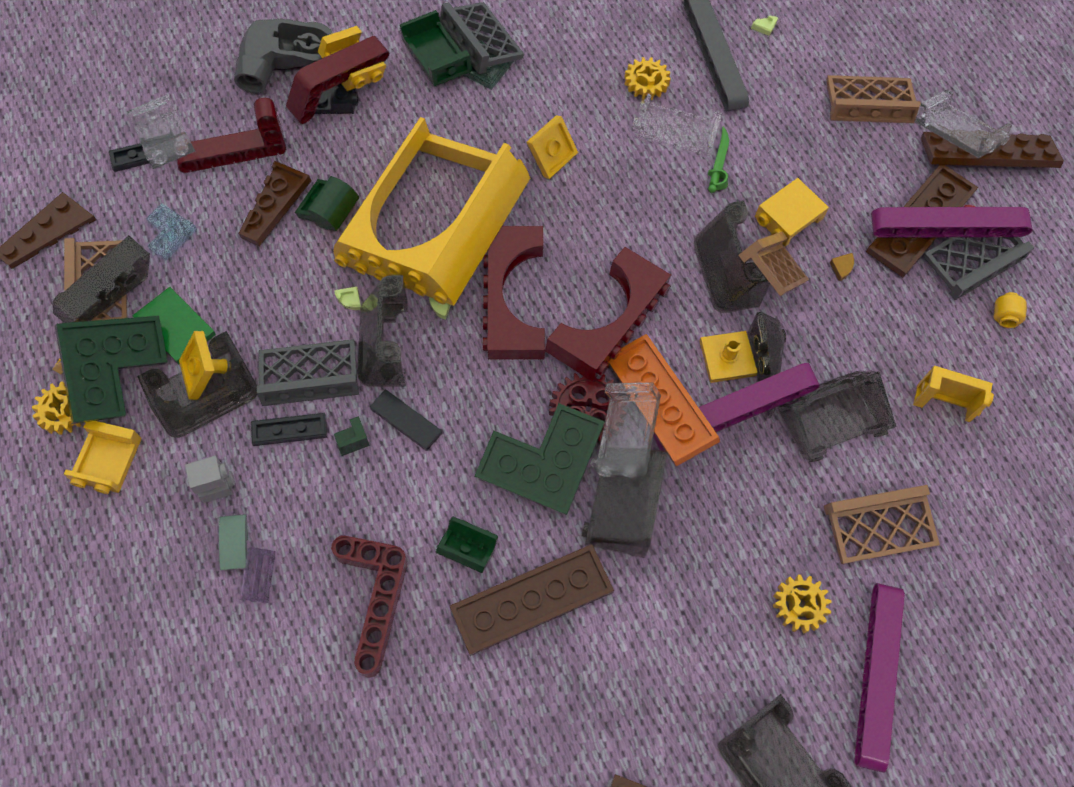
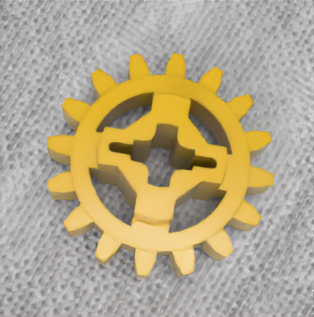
M642 57L641 62L635 59L633 65L629 64L628 69L625 71L624 84L628 86V92L634 91V97L642 95V100L646 96L653 100L654 95L660 98L662 92H667L670 84V71H666L667 65L661 66V60L653 62V57H650L649 61Z
M63 381L60 382L59 387H56L53 383L50 384L49 391L42 389L41 392L44 395L34 398L38 405L32 406V409L36 412L32 416L37 421V424L50 434L56 431L59 435H62L64 429L71 433L73 430L72 426L81 427V423H71L66 388Z
M801 574L795 577V581L793 578L788 577L785 580L786 584L781 583L778 586L781 592H775L773 597L779 601L773 604V608H779L780 612L776 617H784V627L790 623L792 624L793 632L801 627L802 632L807 633L809 628L815 631L819 628V624L823 625L827 622L824 616L831 614V610L826 608V606L831 604L832 601L825 599L824 596L828 593V590L821 591L819 589L820 581L813 584L811 576H808L804 581ZM797 588H805L807 590L800 591ZM801 599L805 601L803 608L799 605ZM786 601H787L788 604H789V610H788V608H787V606H786ZM805 616L807 619L810 618L811 620H800L797 619V617Z

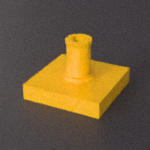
M558 115L552 118L527 141L543 177L547 179L556 174L578 153L562 116Z
M194 331L179 359L189 400H199L213 373L226 374L228 369L226 359H211L204 331Z
M746 331L700 338V345L710 383L757 375L758 372Z

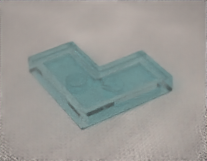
M161 203L146 218L148 223L161 231L147 247L167 261L197 228L194 224Z

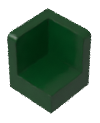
M359 416L350 419L352 427L334 434L342 456L370 446Z

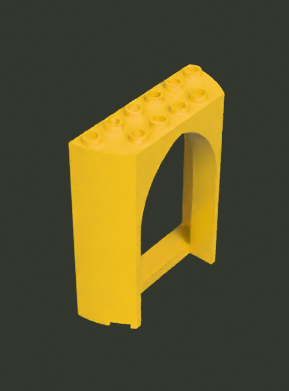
M420 117L335 243L333 250L334 261L341 267L353 268L358 273L372 275L381 282L388 281L400 289L407 288L419 296L424 297L426 295L434 298L438 303H447L454 306L529 182V173L522 160L518 159L517 161L510 152L511 147L509 144L503 143L497 154L430 134L425 118ZM418 151L485 172L454 222L435 238L421 245L401 250H386L378 242L376 226L380 210Z

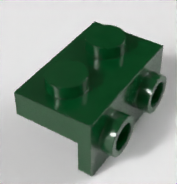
M452 516L448 529L437 546L436 553L483 574L495 551L498 536L488 530Z

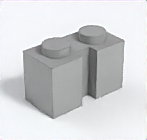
M216 455L185 464L190 489L195 494H198V498L203 503L233 495L232 486L235 485L233 473L228 471L226 463H221Z

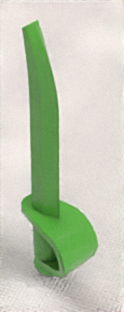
M724 126L722 127L721 141L713 170L708 171V176H711L708 190L711 193L728 187V174L722 170L729 146V135Z

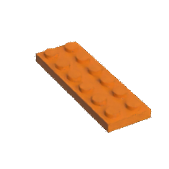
M647 334L622 347L615 360L610 359L608 364L675 466L684 463L720 442L715 430Z

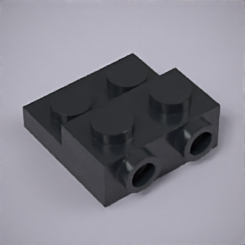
M342 84L322 92L315 114H354V106H358V93L355 92V89L347 91Z

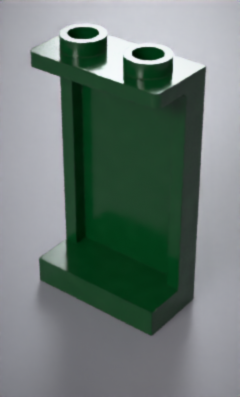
M437 10L400 24L404 44L434 87L472 72L470 54L467 50L461 51L441 24Z

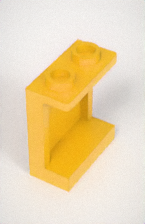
M354 26L322 37L318 49L319 55L325 58L358 43L362 31L358 26ZM381 62L353 72L349 75L348 80L341 84L349 91L355 88L360 89L365 84L371 82H378L383 77L386 64Z
M796 178L760 204L755 218L758 224L765 227L772 235L783 231L788 238L782 243L786 247L795 235L814 221L819 223L823 220L829 207L799 178Z
M934 365L917 384L913 405L923 408L931 398H935L966 408L965 421L971 422L976 416H980L986 407H990L994 398V394L991 393L993 383Z
M99 421L85 422L83 428L88 432V436L73 470H65L63 475L71 480V485L79 488H85L88 485L94 487L95 491L103 494H109L110 491L119 493L142 438L132 429Z

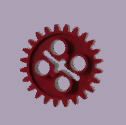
M574 373L573 381L565 377V385L558 383V391L552 392L554 399H550L549 406L553 408L549 409V415H554L558 403L565 406L571 405L570 408L605 421L597 441L600 446H603L604 438L612 442V434L619 435V428H624L625 422L623 420L627 419L628 415L625 412L628 404L622 403L626 396L625 394L618 395L621 387L613 388V379L605 382L604 374L600 379L595 378L593 382L584 376L579 378L576 373ZM579 393L582 394L584 398L576 399L572 395ZM605 398L608 402L599 403L596 399ZM586 407H591V411L587 412Z

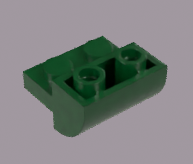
M330 176L328 181L317 179L295 211V214L300 219L316 222L320 228L338 231L360 197L351 186L336 177Z

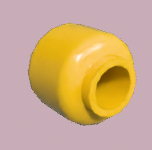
M1008 292L996 299L993 317L1000 326L1015 328L1025 321L1027 313L1026 299L1014 292Z

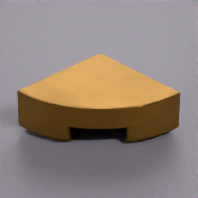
M853 253L831 259L830 265L839 281L844 280L852 271L854 266Z

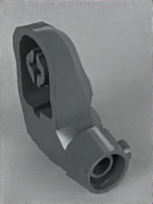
M291 19L254 21L245 32L240 43L239 57L236 60L234 76L235 84L246 92L262 93L266 89L273 69H289L296 66L305 67L322 59L318 53L321 39L324 36L333 34L329 27L318 22H301Z

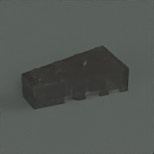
M128 235L68 289L59 293L52 302L53 314L63 323L91 321L148 278L150 253Z

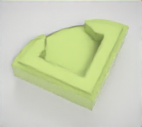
M778 17L758 18L753 22L751 29L770 36L778 21Z
M358 287L334 290L336 298L342 303V306L351 310H361Z
M429 297L433 311L438 317L446 320L451 305L438 303L434 298Z

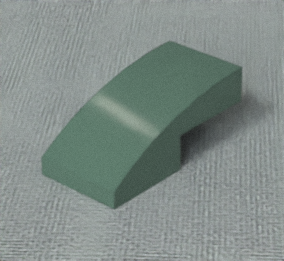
M247 514L221 516L219 519L220 570L248 567Z

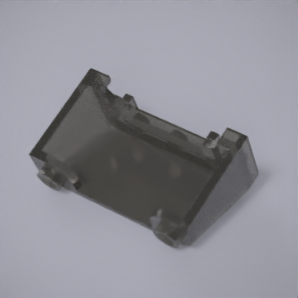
M744 200L729 203L696 235L693 243L712 305L715 310L721 313L760 307L770 285V282L754 262L744 263L739 257L742 249L736 228L738 224L746 220L748 215Z
M390 275L382 278L360 308L357 374L360 383L366 387H406V373L402 367L401 349L393 341H384V323H396V318L401 312H408V298L403 275Z
M227 331L215 336L209 342V351L212 354L211 359H226L228 363L227 372L225 374L213 373L198 400H189L182 372L168 378L162 370L151 369L137 376L151 410L169 436L174 438L183 437L256 398L257 384Z
M855 371L821 383L818 389L777 407L803 459L809 460V462L822 460L824 458L823 455L827 453V448L863 434H873L874 437L884 436L888 434L889 429L897 427L880 371Z
M605 448L604 452L599 451L596 466L601 467L594 504L590 522H584L582 537H586L585 545L592 544L596 548L645 558L653 534L667 457L666 451L631 448Z
M781 694L718 743L721 757L743 787H852L840 771L833 768L821 771L787 726L793 720L794 714L790 704Z

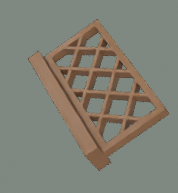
M828 75L826 79L831 104L830 120L915 123L922 108L921 102L916 101L911 78ZM833 83H840L844 87L840 89ZM854 84H861L864 88L860 89ZM881 84L885 89L881 90L875 85ZM896 85H905L906 89L903 91L896 87ZM849 89L852 92H854L855 95L851 96L845 91ZM870 90L877 95L873 97L866 92ZM892 91L893 93H895V94L898 95V96H896V97L894 98L893 96L889 95L887 92Z
M783 231L755 241L739 254L744 263L750 260L754 261L779 296L788 293L809 280L782 243L788 239Z
M64 238L65 323L128 318L125 240L76 242L74 238ZM111 248H120V253L113 259L106 254ZM93 249L97 252L89 260L82 256V250ZM101 256L109 261L102 269L93 264ZM113 266L121 270V273L114 279L106 274ZM91 267L97 273L88 280L82 276V273ZM103 276L109 283L100 289L94 283ZM113 286L121 290V293L115 299L106 294ZM91 287L97 294L90 300H87L82 296V293ZM103 296L110 303L100 310L94 303ZM116 306L122 311V317H110L106 313ZM90 307L98 313L92 319H83V313Z
M928 484L831 502L824 505L825 513L830 518L841 564L940 545L927 495H930ZM920 502L923 513L918 519L908 511L912 504ZM889 508H894L901 513L896 523L884 517ZM866 512L877 517L872 528L860 521ZM905 516L916 523L911 534L899 527ZM846 517L854 522L848 533L840 529L837 518ZM881 521L893 528L887 539L876 532ZM857 525L869 532L863 543L851 536ZM920 527L928 531L931 542L923 543L915 537ZM896 531L908 538L903 547H898L891 542ZM872 536L884 542L879 552H875L867 547ZM850 540L860 548L855 556L847 558L845 545ZM888 546H890L891 548H893V549H890V550H886V548H887ZM864 550L869 553L861 555Z

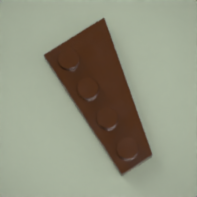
M274 161L271 166L273 170L270 176H266L264 181V189L262 193H258L255 199L256 205L254 209L249 211L239 231L240 237L254 245L260 246L312 180L308 174Z
M62 192L0 246V260L13 269L39 254V251L43 248L58 243L57 240L79 231L78 228L96 221V218Z

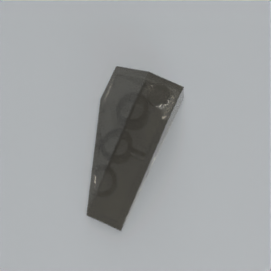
M757 312L747 334L759 382L781 373L786 332L781 328L780 320L763 312ZM776 407L764 412L766 419L772 417Z

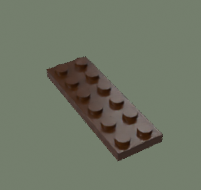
M933 131L923 132L921 136V141L930 164L1061 168L1064 162L1052 137L1046 134H984L982 132L962 133L957 131L949 133Z
M939 165L904 207H963L976 192L978 186L946 165ZM877 237L868 247L866 253L904 278L937 237Z
M591 544L454 603L449 607L469 656H472L610 595L614 592V589Z

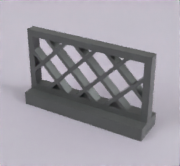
M449 2L442 4L440 13L441 24L460 50L468 51L471 64L478 74L486 73L488 66L523 59V51L484 2L454 8ZM481 10L484 13V15L476 13L475 11ZM459 14L467 16V18L460 17ZM470 18L479 20L481 23L474 22ZM484 23L491 24L494 28L486 26ZM468 26L477 29V31L470 30ZM480 31L489 33L491 36L481 34ZM494 36L501 37L505 41L494 38ZM478 40L487 42V45L480 43ZM490 44H493V45H496V46H499V47H502V48H501V50H500V49L491 47ZM504 49L511 50L514 53L505 52ZM488 53L497 55V57L490 58Z
M951 237L925 252L923 257L951 289L949 294L952 298L957 300L1026 259L1035 247L1029 241L1023 243L1019 237H998L997 245L985 243L986 237H981V242L969 240V237H965V239L963 237ZM1002 238L1011 240L1015 246L1012 248L1002 246ZM952 244H964L963 252L951 250ZM968 245L979 247V256L968 254ZM985 249L996 251V257L994 259L984 257ZM936 253L946 255L945 263L938 262L932 255ZM950 256L962 258V266L950 264ZM967 259L979 261L978 268H967ZM949 270L961 272L960 279L954 282L948 275Z
M354 339L259 350V385H257V395L262 406L359 395ZM350 347V352L344 358L336 354L341 348ZM317 351L327 353L320 361L312 357ZM299 353L303 356L296 364L288 360L293 354ZM276 356L279 360L271 367L265 363V357ZM333 357L339 363L333 369H330L324 364ZM309 360L315 366L306 372L300 367ZM283 363H286L291 368L284 375L276 371ZM344 365L351 369V374L339 375L337 372ZM320 368L328 373L325 377H313ZM296 371L303 375L300 380H289ZM272 374L279 378L275 383L265 384V380Z

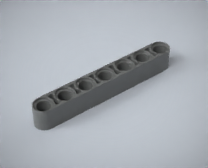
M684 0L685 12L725 111L747 108L749 96L710 0Z

